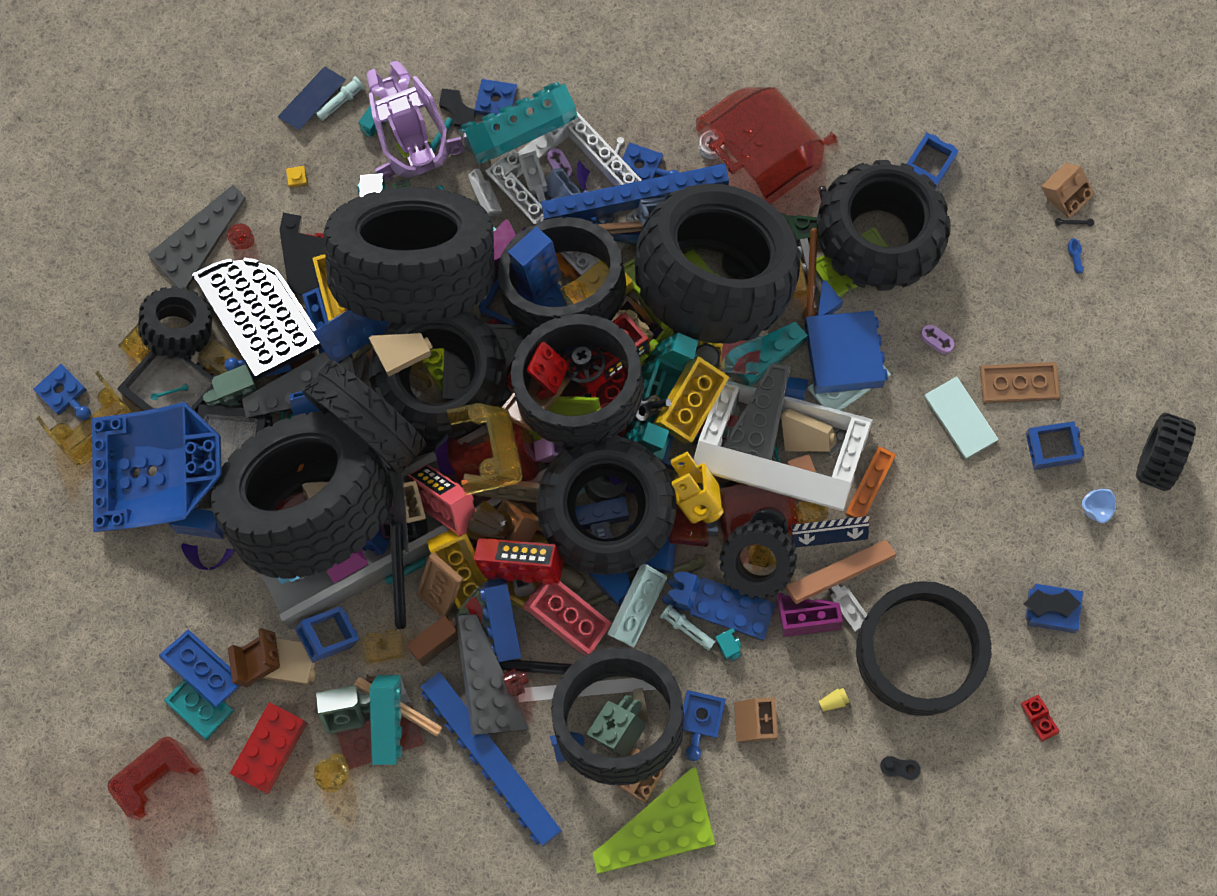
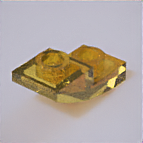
M763 545L749 546V564L765 568L769 564H777L774 554Z

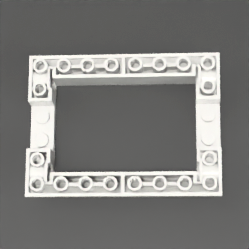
M578 112L577 119L534 139L519 152L515 149L511 150L486 170L491 179L533 224L544 221L542 206L517 179V177L523 174L518 158L520 155L536 150L540 160L551 149H554L570 137L615 186L642 181ZM634 209L626 216V222L640 221L636 213L637 210ZM616 241L620 251L629 245ZM577 251L559 252L581 276L600 261L598 258L587 253Z
M727 381L710 410L694 456L695 463L697 465L705 463L714 476L844 511L853 484L855 470L861 452L864 450L873 419L788 396L784 397L781 413L786 408H791L835 428L847 431L832 477L721 447L722 436L730 415L733 416L738 395L739 402L748 404L757 389Z

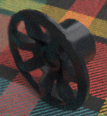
M579 345L571 349L564 359L568 362L572 355L573 362H569V367H576L573 375L567 370L566 375L572 381L578 383H589L596 380L603 373L606 365L602 351L592 345ZM590 350L596 351L599 355L592 356ZM600 358L602 359L601 368L593 363ZM590 368L594 371H599L595 376L590 378ZM581 371H584L586 379H578L576 377Z

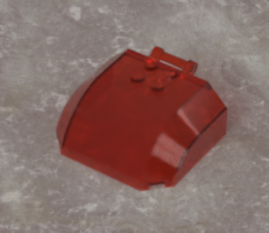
M745 87L739 89L696 119V130L698 132L708 126L718 138L709 144L710 150L716 152L728 166L731 174H735L744 168L757 183L763 199L769 204L774 203L822 167L825 142L775 87ZM724 145L738 162L734 163L721 146Z

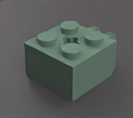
M245 364L215 376L212 380L214 389L204 393L203 400L207 405L217 406L222 404L226 407H239V404L243 403V398L259 390L250 369Z
M356 685L316 693L318 714L326 734L361 728L365 724L364 714L370 713V693L359 695Z
M630 695L624 696L619 705L607 701L587 732V735L596 743L621 757L628 756L645 729V722L636 716L642 707L641 701L633 700Z

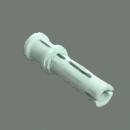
M354 76L348 85L342 86L340 92L315 114L323 122L346 101L353 100V96L360 90H365L364 85Z
M669 604L660 618L667 620L673 625L674 629H680L709 651L716 641L686 620L685 614L681 615L672 608L673 605Z

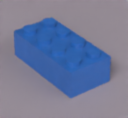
M537 226L508 251L519 286L533 300L543 296L552 284H556L560 280L562 274L553 242Z

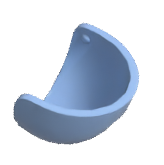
M1098 489L1089 492L1082 500V508L1085 514L1099 523L1108 522L1116 508L1114 493L1109 489Z

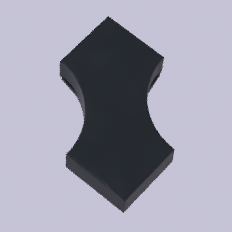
M442 89L439 107L452 114L454 126L461 127V125L470 121L474 122V109L467 107L461 101L460 91Z
M1039 589L1024 603L1037 618L1045 613H1057L1067 618L1081 604L1068 590L1060 594L1049 595L1041 592Z

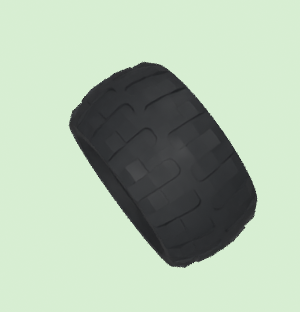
M723 184L691 185L667 195L666 199L660 202L646 219L636 245L635 282L640 288V297L660 321L676 332L692 339L709 343L732 344L742 340H751L759 336L761 331L768 330L784 313L792 299L800 274L801 252L797 247L798 238L788 221L775 207L751 192ZM686 248H704L722 254L726 253L740 261L749 270L753 278L737 280L711 274L690 262L681 250ZM735 248L740 249L759 264L758 269L746 255Z

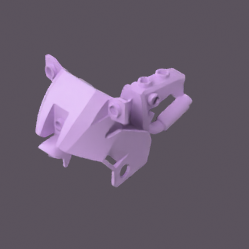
M398 61L390 63L391 77L382 80L375 69L367 73L371 92L369 93L372 116L383 153L389 161L376 168L375 171L377 174H383L385 182L391 180L395 174L411 178L440 167L445 163L449 154L457 155L465 151L461 137L446 140L447 128L436 108L434 99L417 76L413 77L414 87L408 89L411 75ZM373 94L380 97L381 100L375 101ZM424 106L442 136L440 138V149L436 157L432 148L429 147L424 120L419 108ZM389 120L403 152L409 153L408 161L410 166L403 164L389 154L382 122Z

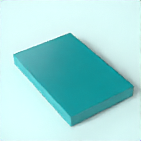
M184 680L164 700L205 740H208L234 712L226 702H223L215 709Z

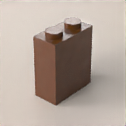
M444 615L406 645L423 667L458 640L457 625L452 618L448 620Z

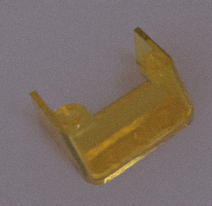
M98 371L95 374L105 386L98 393V401L102 407L93 413L88 420L83 421L72 430L65 423H59L50 429L40 416L36 418L44 431L75 465H83L92 459V418L132 413Z
M481 403L448 409L447 414L451 425L467 421L477 424L487 423L494 457L481 463L480 477L461 481L465 495L520 482L523 474L508 410Z

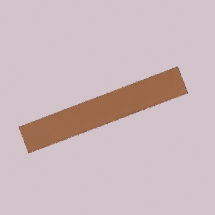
M887 540L881 541L787 585L785 590L795 604H798L896 558V552Z

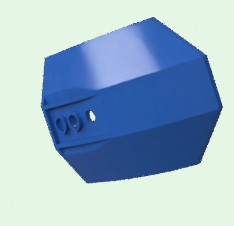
M184 401L146 411L92 418L93 532L147 527L187 519L222 475L221 436ZM155 466L157 468V473L151 477L149 475V469L150 467ZM139 469L140 475L135 478L134 471Z

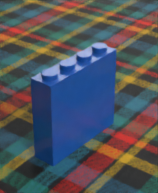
M874 310L806 317L804 326L805 332L808 335L807 345L815 394L883 388L885 381L888 379L887 370L883 368L885 356L884 352L880 351L882 339L881 335L877 333L879 321L878 317L874 315Z

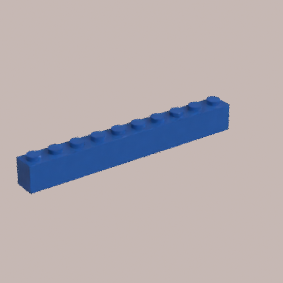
M724 163L541 201L544 220L561 217L563 219L566 217L588 219L636 209L639 206L640 200L667 197L670 193L691 185H729V178Z
M438 672L421 686L424 690L421 693L427 702L432 701L436 707L433 710L439 718L443 716L447 720L445 726L451 734L456 732L460 737L457 739L458 743L463 749H469L472 753L469 757L475 765L479 763L482 766L483 770L481 773L487 781L492 779L495 783L493 789L500 797L502 795L505 796L508 800L505 803L512 813L514 811L518 813L520 818L517 820L523 828L526 829L528 827L531 830L532 834L530 837L535 844L541 843L542 846H545L562 832L560 827L488 734L471 735L468 708L443 675Z

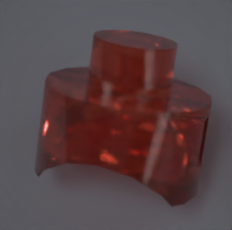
M239 223L233 225L228 230L227 238L234 249H248L254 244V235L249 226Z
M512 669L507 671L503 678L509 693L516 697L526 693L523 686L530 682L525 671L517 674L516 670Z

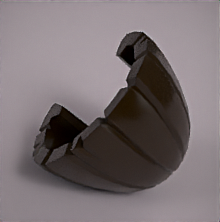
M482 502L469 521L467 536L477 542L478 538L504 540L511 531L512 520L510 515L506 512L500 513L489 503Z

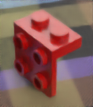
M545 342L539 343L527 369L528 374L540 383L536 393L540 400L557 394L570 365Z

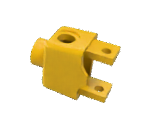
M688 451L671 459V465L679 474L672 481L676 494V504L689 521L697 523L703 520L705 523H712L719 519L723 514L720 486L705 463L697 465ZM697 483H702L704 489L701 490Z

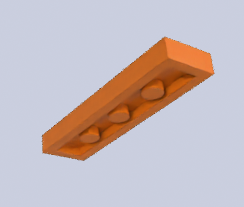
M878 446L845 515L851 518L867 515L896 456L895 453Z

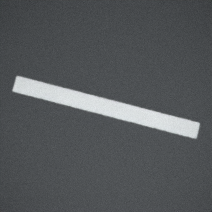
M636 678L594 682L585 688L578 697L633 692V690L643 688V691L656 689L645 681ZM557 685L518 688L519 702L553 699L554 690Z

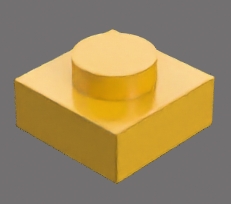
M305 166L286 168L289 188L307 185Z

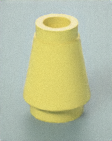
M837 688L822 698V700H819V703L824 712L845 707L850 701L844 688Z

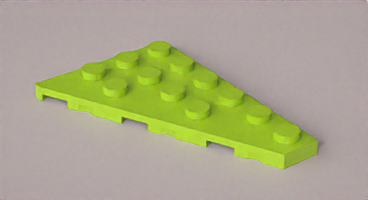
M696 767L686 772L592 853L597 874L715 845Z

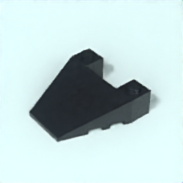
M283 213L280 225V239L287 285L293 294L302 295L313 289L320 288L312 258L325 254L324 238L300 234L302 216Z

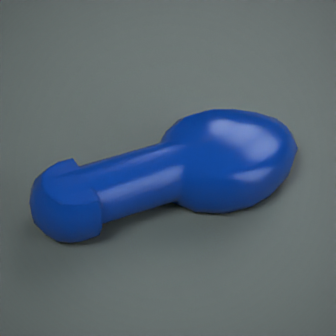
M1072 238L1068 243V252L1073 258L1074 271L1080 274L1084 271L1080 258L1082 246L1076 238Z

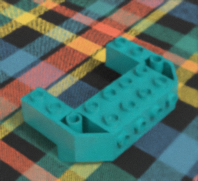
M559 82L550 83L544 86L543 90L533 93V98L531 99L528 97L522 98L515 102L516 106L514 107L508 105L499 109L500 113L497 115L491 113L482 117L483 121L480 123L470 121L461 125L462 129L458 132L467 151H472L477 164L479 165L501 156L577 119L576 106L566 84H560ZM528 108L533 109V113L531 115L527 113ZM511 116L516 117L515 123L510 121ZM494 124L499 125L498 131L493 129Z
M678 332L659 342L658 346L651 352L645 365L641 366L644 383L642 401L647 396L653 395L658 396L661 400L667 399L688 361L692 360L693 357H697L695 351L699 341ZM658 414L651 415L644 421L636 422L632 420L627 426L624 438L644 445L662 461L670 439L667 438L669 430L653 424Z

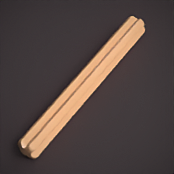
M359 677L354 686L356 685L359 690L366 694L370 693L371 683ZM400 702L401 715L435 736L440 734L442 730L440 725Z

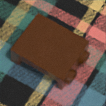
M261 628L258 630L259 637L242 648L235 645L228 648L232 683L249 687L280 668L275 632Z

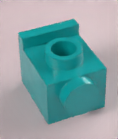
M371 105L358 122L360 131L367 137H370V135L373 137L377 132Z
M733 628L715 637V641L725 661L729 659L734 661L742 656L739 649L742 646L739 639L733 637L735 633Z

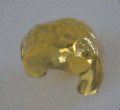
M334 753L327 759H322V761L314 766L316 783L326 793L339 791L349 780V766L346 764V759L342 754Z

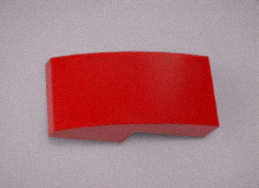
M1039 694L1021 703L1027 718L1041 742L1059 734V729L1049 715V710Z

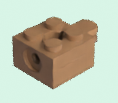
M503 499L497 510L500 513H508L512 520L511 531L504 540L530 542L540 525L538 518L522 501Z

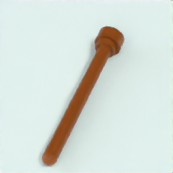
M812 228L810 231L807 307L802 312V319L818 315L816 308H814L818 230L816 228Z

